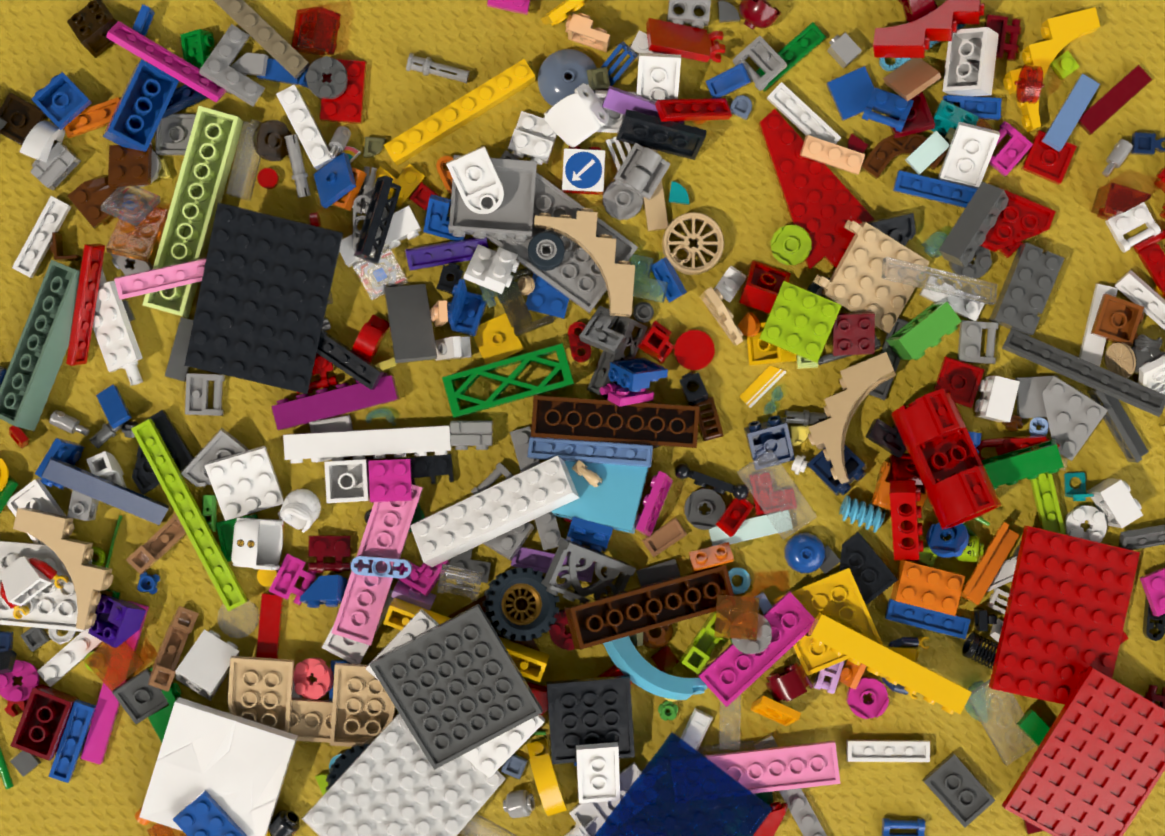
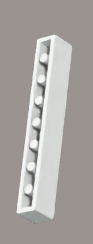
M450 425L283 435L285 460H290V463H303V459L311 458V462H323L324 458L332 457V461H342L345 456H352L353 460L365 459V455H373V459L386 458L385 454H394V457H406V453H414V456H427V452L435 451V455H446L447 451L452 450L450 444Z

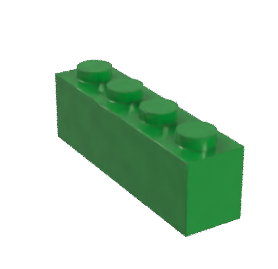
M1055 439L981 460L994 489L1003 484L1014 485L1019 482L1018 480L1025 478L1028 480L1035 479L1042 473H1056L1060 468L1064 467Z

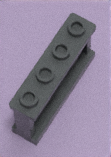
M560 537L557 544L559 547L541 584L546 586V591L551 594L558 595L559 592L564 594L563 597L574 602L575 599L580 600L579 603L600 598L602 593L608 596L606 586L611 588L610 595L623 592L636 568L624 561ZM568 553L567 565H562ZM581 558H584V564L581 566H576V564L580 565L579 560ZM593 561H595V573L600 581L582 588L576 571H583L589 568ZM607 567V570L603 572L606 576L603 577L601 569ZM567 570L568 573H564L559 577L565 578V582L557 584L556 578L558 573ZM618 576L615 585L611 583Z

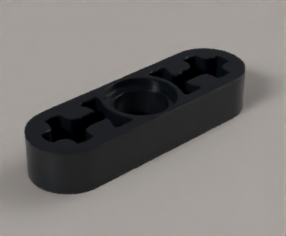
M1145 597L1143 634L1150 640L1158 641L1163 638L1165 633V614L1158 617L1152 616L1148 599ZM1150 619L1159 620V623L1151 622ZM1156 628L1158 632L1154 633V635L1149 632L1150 629Z

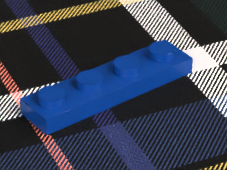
M900 170L897 171L893 187L895 192L962 208L967 207L977 191L975 188Z
M890 598L885 614V619L962 639H966L971 620L957 615L952 616L897 602Z
M78 699L75 700L48 777L66 783L70 782L96 709L95 705Z

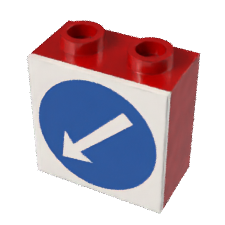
M569 146L568 149H564L562 191L569 194L603 195L605 150H601L599 147H589V150H584L579 146Z

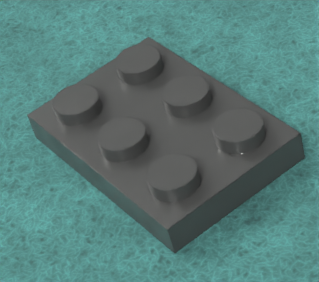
M953 753L922 780L964 828L995 801Z

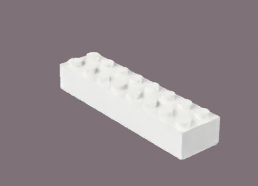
M557 455L410 525L423 563L434 567L578 499L579 496L565 461Z

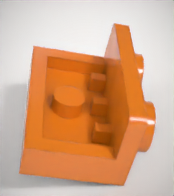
M729 542L689 552L693 572L734 561Z

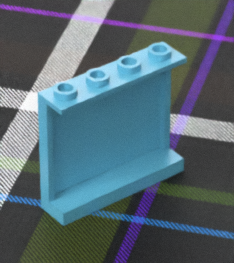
M565 461L579 498L553 510L552 513L558 517L571 520L573 517L612 527L614 530L634 534L636 529L635 521L649 467L582 462L588 467L587 469L595 472L602 479V483H598L599 487H593L583 475L579 476L572 470L576 462Z

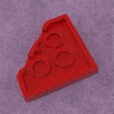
M1004 190L1009 199L1008 204L997 217L996 224L990 228L985 241L980 246L997 252L1047 232L1050 229L1056 211Z

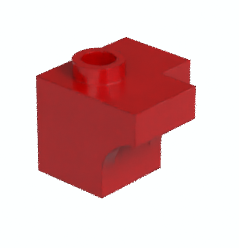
M654 321L637 347L663 364L674 348L668 341L672 332L657 321Z

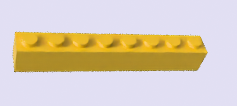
M523 59L384 144V147L396 166H399L536 82L535 75L526 60Z
M394 597L383 624L402 630L421 609L439 625L451 618ZM499 636L522 676L540 682L549 655Z
M821 612L818 613L808 632V635L812 637L811 641L821 647L823 644L830 646L829 651L838 656H841L842 653L849 656L848 661L858 666L861 663L868 666L867 671L877 676L879 673L887 676L885 680L896 686L898 682L905 686L904 690L913 695H916L917 692L924 696L923 700L932 705L935 702L943 705L941 709L951 715L954 712L961 714L972 693L965 687Z

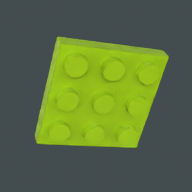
M783 281L759 339L818 363L842 305Z

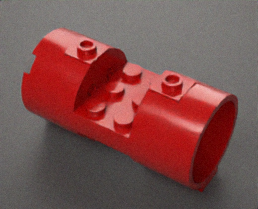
M942 388L925 394L908 404L907 408L906 405H903L891 414L906 450L910 454L924 485L926 495L942 530L970 521L1001 506V502L981 462L950 390L945 391Z

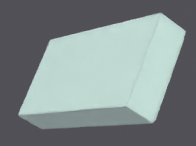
M935 131L905 161L919 175L950 145Z

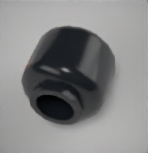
M290 810L278 812L270 822V835L294 836L300 827L299 818Z

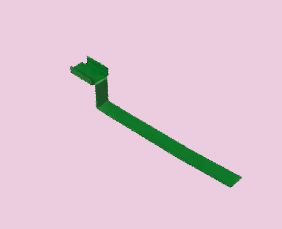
M119 515L118 522L112 538L105 566L107 568L109 567L115 539L123 515ZM106 589L107 591L113 592L112 597L119 599L120 592Z

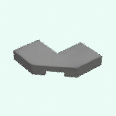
M245 53L230 67L245 76H265L268 56L266 54Z

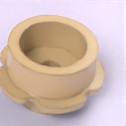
M521 276L517 281V291L521 292L524 296L532 293L535 288L534 279L531 276Z

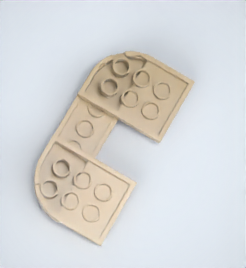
M231 656L228 690L230 714L298 735L297 741L330 743L331 746L347 747L370 744L393 720L396 707L380 681L366 670L367 665L335 663L333 701L292 698L294 660Z

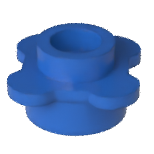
M147 572L140 574L137 589L140 592L157 593V583L160 581L159 575H149Z

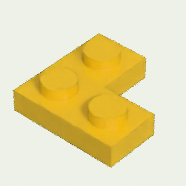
M410 163L397 179L380 166L376 172L375 184L379 177L388 176L393 178L392 183L401 186L396 206L400 209L426 177ZM390 188L387 199L392 198L394 189Z

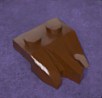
M108 175L98 176L85 181L67 196L95 229L109 217H114L119 213L115 211V214H113L112 209H110L111 211L105 210L113 201L121 202L117 209L122 211L121 209H124L123 206L130 201L126 199H131L129 197H126L124 200L116 199L124 187H110L108 185Z

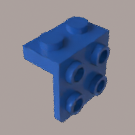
M460 279L458 284H455L453 287L452 296L454 297L452 303L449 302L447 305L448 322L452 331L476 336L488 299L486 296L468 292L465 280Z

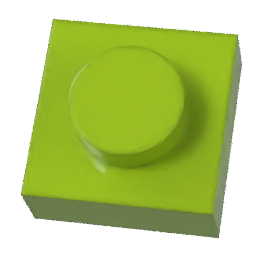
M1066 51L1050 64L1060 80H1063L1080 67L1069 51Z

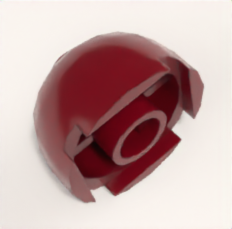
M741 0L739 11L745 19L744 24L753 30L755 27L764 29L772 26L782 13L776 7L772 8L766 0Z

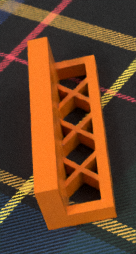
M1005 522L998 528L962 589L961 596L977 606L1019 537V534L1008 528L1009 524Z

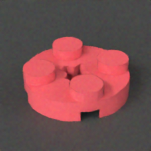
M312 657L296 665L293 681L295 692L298 695H302L306 699L315 700L322 698L331 690L334 683L333 671L331 668H328L323 659ZM312 673L317 678V681L313 683L310 680Z

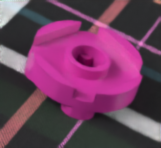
M15 660L13 672L0 674V695L8 701L20 702L28 700L32 688L39 685L40 676L37 668L29 662ZM22 676L23 679L21 681L23 684L21 686H14V677Z
M861 677L856 690L849 687L847 691V704L851 711L860 718L869 719L881 716L888 707L889 698L886 687L875 678ZM872 693L871 698L873 700L864 703L863 695Z

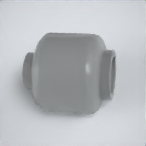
M527 790L512 791L507 794L506 800L503 801V808L511 818L527 817L535 809V800L533 795Z

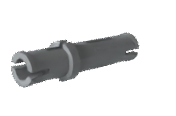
M294 134L284 138L293 172L291 177L295 181L298 198L310 196L311 193L309 191L308 173H305L298 135Z

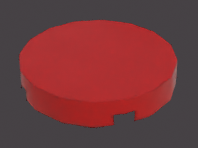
M689 330L682 333L674 346V355L677 362L688 370H700L707 367L715 354V345L711 337L700 330Z

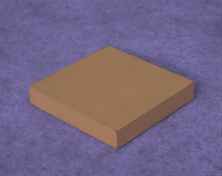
M913 58L884 77L883 80L887 86L906 101H909L939 80L941 75L940 72L921 58Z

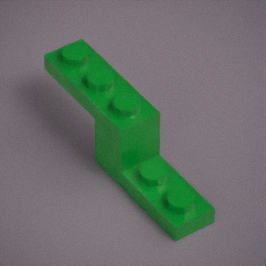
M173 681L168 692L161 690L169 705L148 717L161 743L164 739L174 703L179 697L182 698L180 687Z

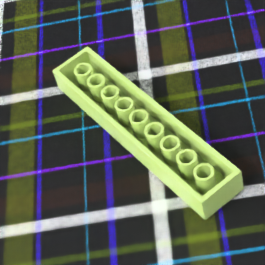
M198 106L153 269L206 258L217 205L222 201L244 123L239 117ZM199 282L147 293L144 297L143 306L189 318Z

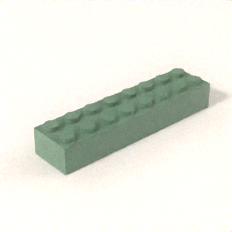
M51 260L0 387V419L13 426L35 431L47 398L69 346L80 277L79 270Z

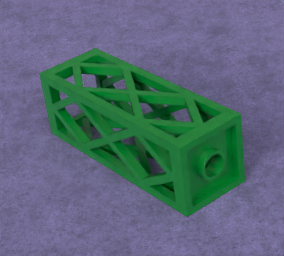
M563 343L442 377L453 418L574 385ZM557 353L559 363L539 357ZM531 361L554 368L539 386L515 380ZM520 363L507 378L488 373L489 371ZM562 370L564 381L548 385ZM480 376L503 382L486 401L463 395ZM468 378L457 390L455 381ZM510 384L530 389V391L496 400ZM460 399L480 405L462 409Z

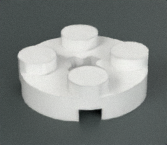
M1081 505L1075 507L1066 515L1064 528L1066 535L1100 543L1106 534L1107 522L1105 515L1097 508ZM1085 520L1090 524V528L1086 532H1084V528L1080 527L1081 523H1085Z

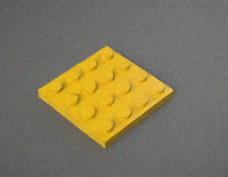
M850 568L791 592L815 619L818 613L821 612L883 645ZM784 595L773 599L774 603L776 604ZM808 633L793 646L807 676L849 659V656L843 653L841 656H838L829 651L831 647L823 644L822 647L811 641L812 637Z

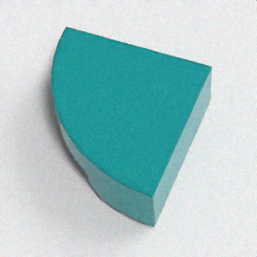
M671 181L669 203L689 205V196L685 188L679 183Z

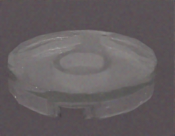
M247 599L246 603L229 612L225 605L222 604L218 611L217 620L220 629L226 635L232 638L246 637L258 626L260 614L257 606L249 599Z

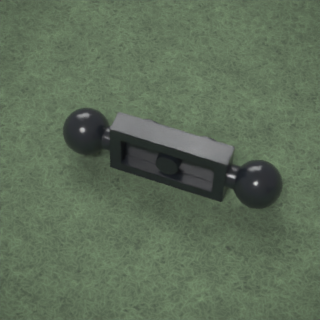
M679 463L675 467L674 472L679 479H694L693 484L704 488L706 484L714 487L713 491L725 494V491L733 493V496L738 500L745 499L749 494L748 487L744 484L732 485L691 470L686 463Z

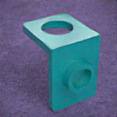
M1084 472L1064 474L1065 497H1072L1073 501H1086V497H1094V494L1086 493V477ZM1073 477H1077L1081 481L1080 487L1077 489L1071 488L1069 484Z

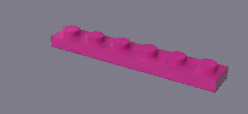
M119 21L107 33L106 38L216 103L227 91L199 74V68Z

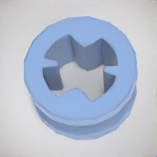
M1036 417L1030 421L1029 432L1032 436L1047 435L1049 426L1046 419ZM1037 425H1041V430H1036Z

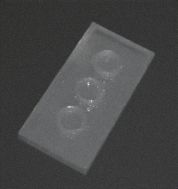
M771 449L737 471L783 540L817 518Z
M989 679L971 691L972 693L968 701L1003 763L1008 766L1037 745L1017 725L1024 716V713L1013 693L989 688Z

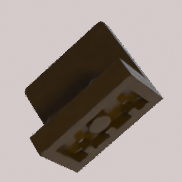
M102 0L90 1L87 6L78 13H75L67 21L81 44L95 58L115 44V42L106 37L108 31L118 21L113 17Z

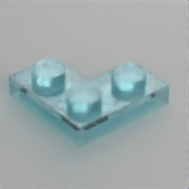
M633 254L631 258V265H635L633 297L664 303L668 283L649 278L654 259Z

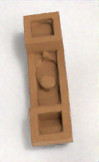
M176 513L143 546L141 545L126 559L140 574H143L186 534Z
M181 606L178 607L158 651L148 685L167 692L169 691L175 676L177 663L199 613Z

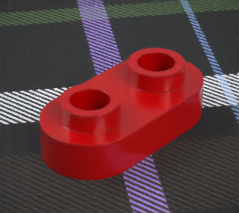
M574 322L568 329L571 355L575 361L583 363L591 357V345L580 341L579 336L574 333L576 328H580L583 331L586 325L582 322ZM583 348L585 355L579 356L577 353L578 349Z

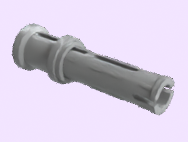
M414 53L409 54L406 71L421 72L424 76L433 74L466 84L470 73L468 70L432 62V59L429 57L425 59L414 56ZM442 69V70L454 72V73H457V75H453V74H449V73H446V72H442V71H440V70Z

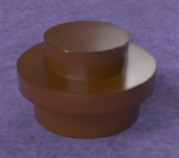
M1012 415L1010 422H1002L1006 426L1005 428L1010 431H1018V429L1023 428L1022 418L1017 415Z

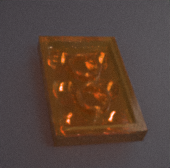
M132 202L131 204H137L138 207L133 212L123 209L125 211H122V215L110 237L106 250L107 253L148 262L167 219L168 210L151 206L152 208L146 213L142 209L145 206L144 204L141 207L140 204ZM141 211L145 215L137 224L133 221H138L135 220L138 217L127 220L130 219L127 214L135 216Z

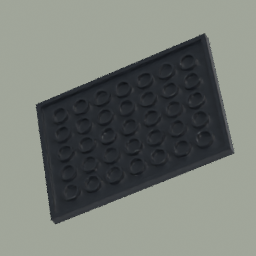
M219 202L184 366L308 394L343 232Z

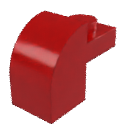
M372 315L360 330L352 350L371 362L378 352L380 342L390 328L389 322Z

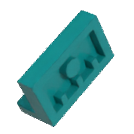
M942 100L933 116L935 128L931 129V131H937L940 135L945 136L950 127L957 129L959 122L976 126L979 117Z

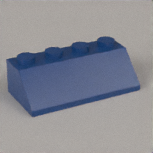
M141 59L133 71L103 137L122 147L146 152L179 80Z

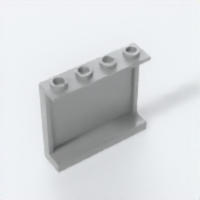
M454 155V159L460 157L459 155ZM491 158L502 182L504 197L501 205L489 214H478L471 211L465 205L454 180L452 181L448 230L449 233H453V236L465 237V234L479 239H484L486 236H494L496 240H506L508 237L515 238V241L526 242L527 239L532 238L537 161ZM485 197L481 203L484 207H491L493 200L490 197Z

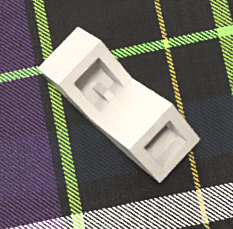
M46 120L37 123L27 135L20 153L46 163L54 141L62 143L66 133L65 129L60 130L54 123Z

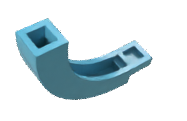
M629 636L603 643L610 658L624 675H629L630 680L647 692L667 699L687 700L693 694L704 693L708 688L700 678L676 677L655 668L640 655Z

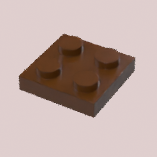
M110 145L108 185L110 187L151 185L152 145H149L146 152L120 145Z

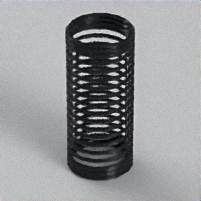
M972 632L964 643L962 655L966 658H971L975 662L978 661L981 665L988 666V668L993 670L992 666L994 665L998 643Z

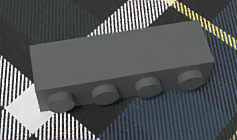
M985 182L981 183L939 249L945 260L964 268L973 260L976 250L983 244L988 231L996 224L997 217L1008 204L1009 199L1003 189Z

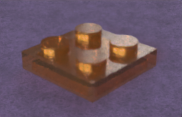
M717 595L714 637L757 641L760 598Z
M126 641L117 648L104 643L84 660L111 691L145 663Z

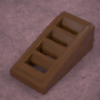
M709 397L707 400L694 405L698 407L706 404L711 405V408L699 409L698 424L703 441L724 436L713 397ZM704 413H713V416L702 418L701 414ZM710 420L715 421V424L704 426L703 423ZM708 429H717V432L706 434Z

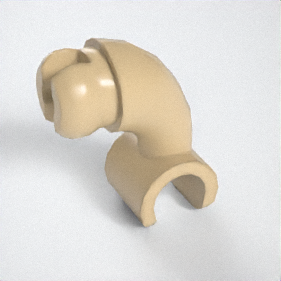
M578 460L572 467V470L579 476L583 475L593 487H599L598 483H602L599 475L587 469L588 467Z

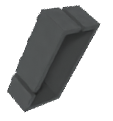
M1027 242L1022 244L1017 250L989 321L999 323L1003 327L1012 328L1028 336L1033 335L1040 320V317L1037 315L1042 314L1065 258L1049 251L1042 253L1044 249Z

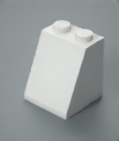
M204 629L176 669V680L211 701L230 671L231 656H239L238 647L230 641H227V643L222 641L220 635L212 630L208 632Z

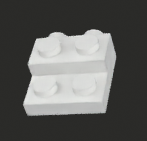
M521 111L508 150L517 158L522 159L525 156L531 158L530 161H537L538 165H542V163L548 164L557 134L551 129L544 118Z
M478 244L463 279L502 294L505 287H510L513 276L510 275L511 272L515 273L520 263V261L516 260L518 254L501 247L496 252Z

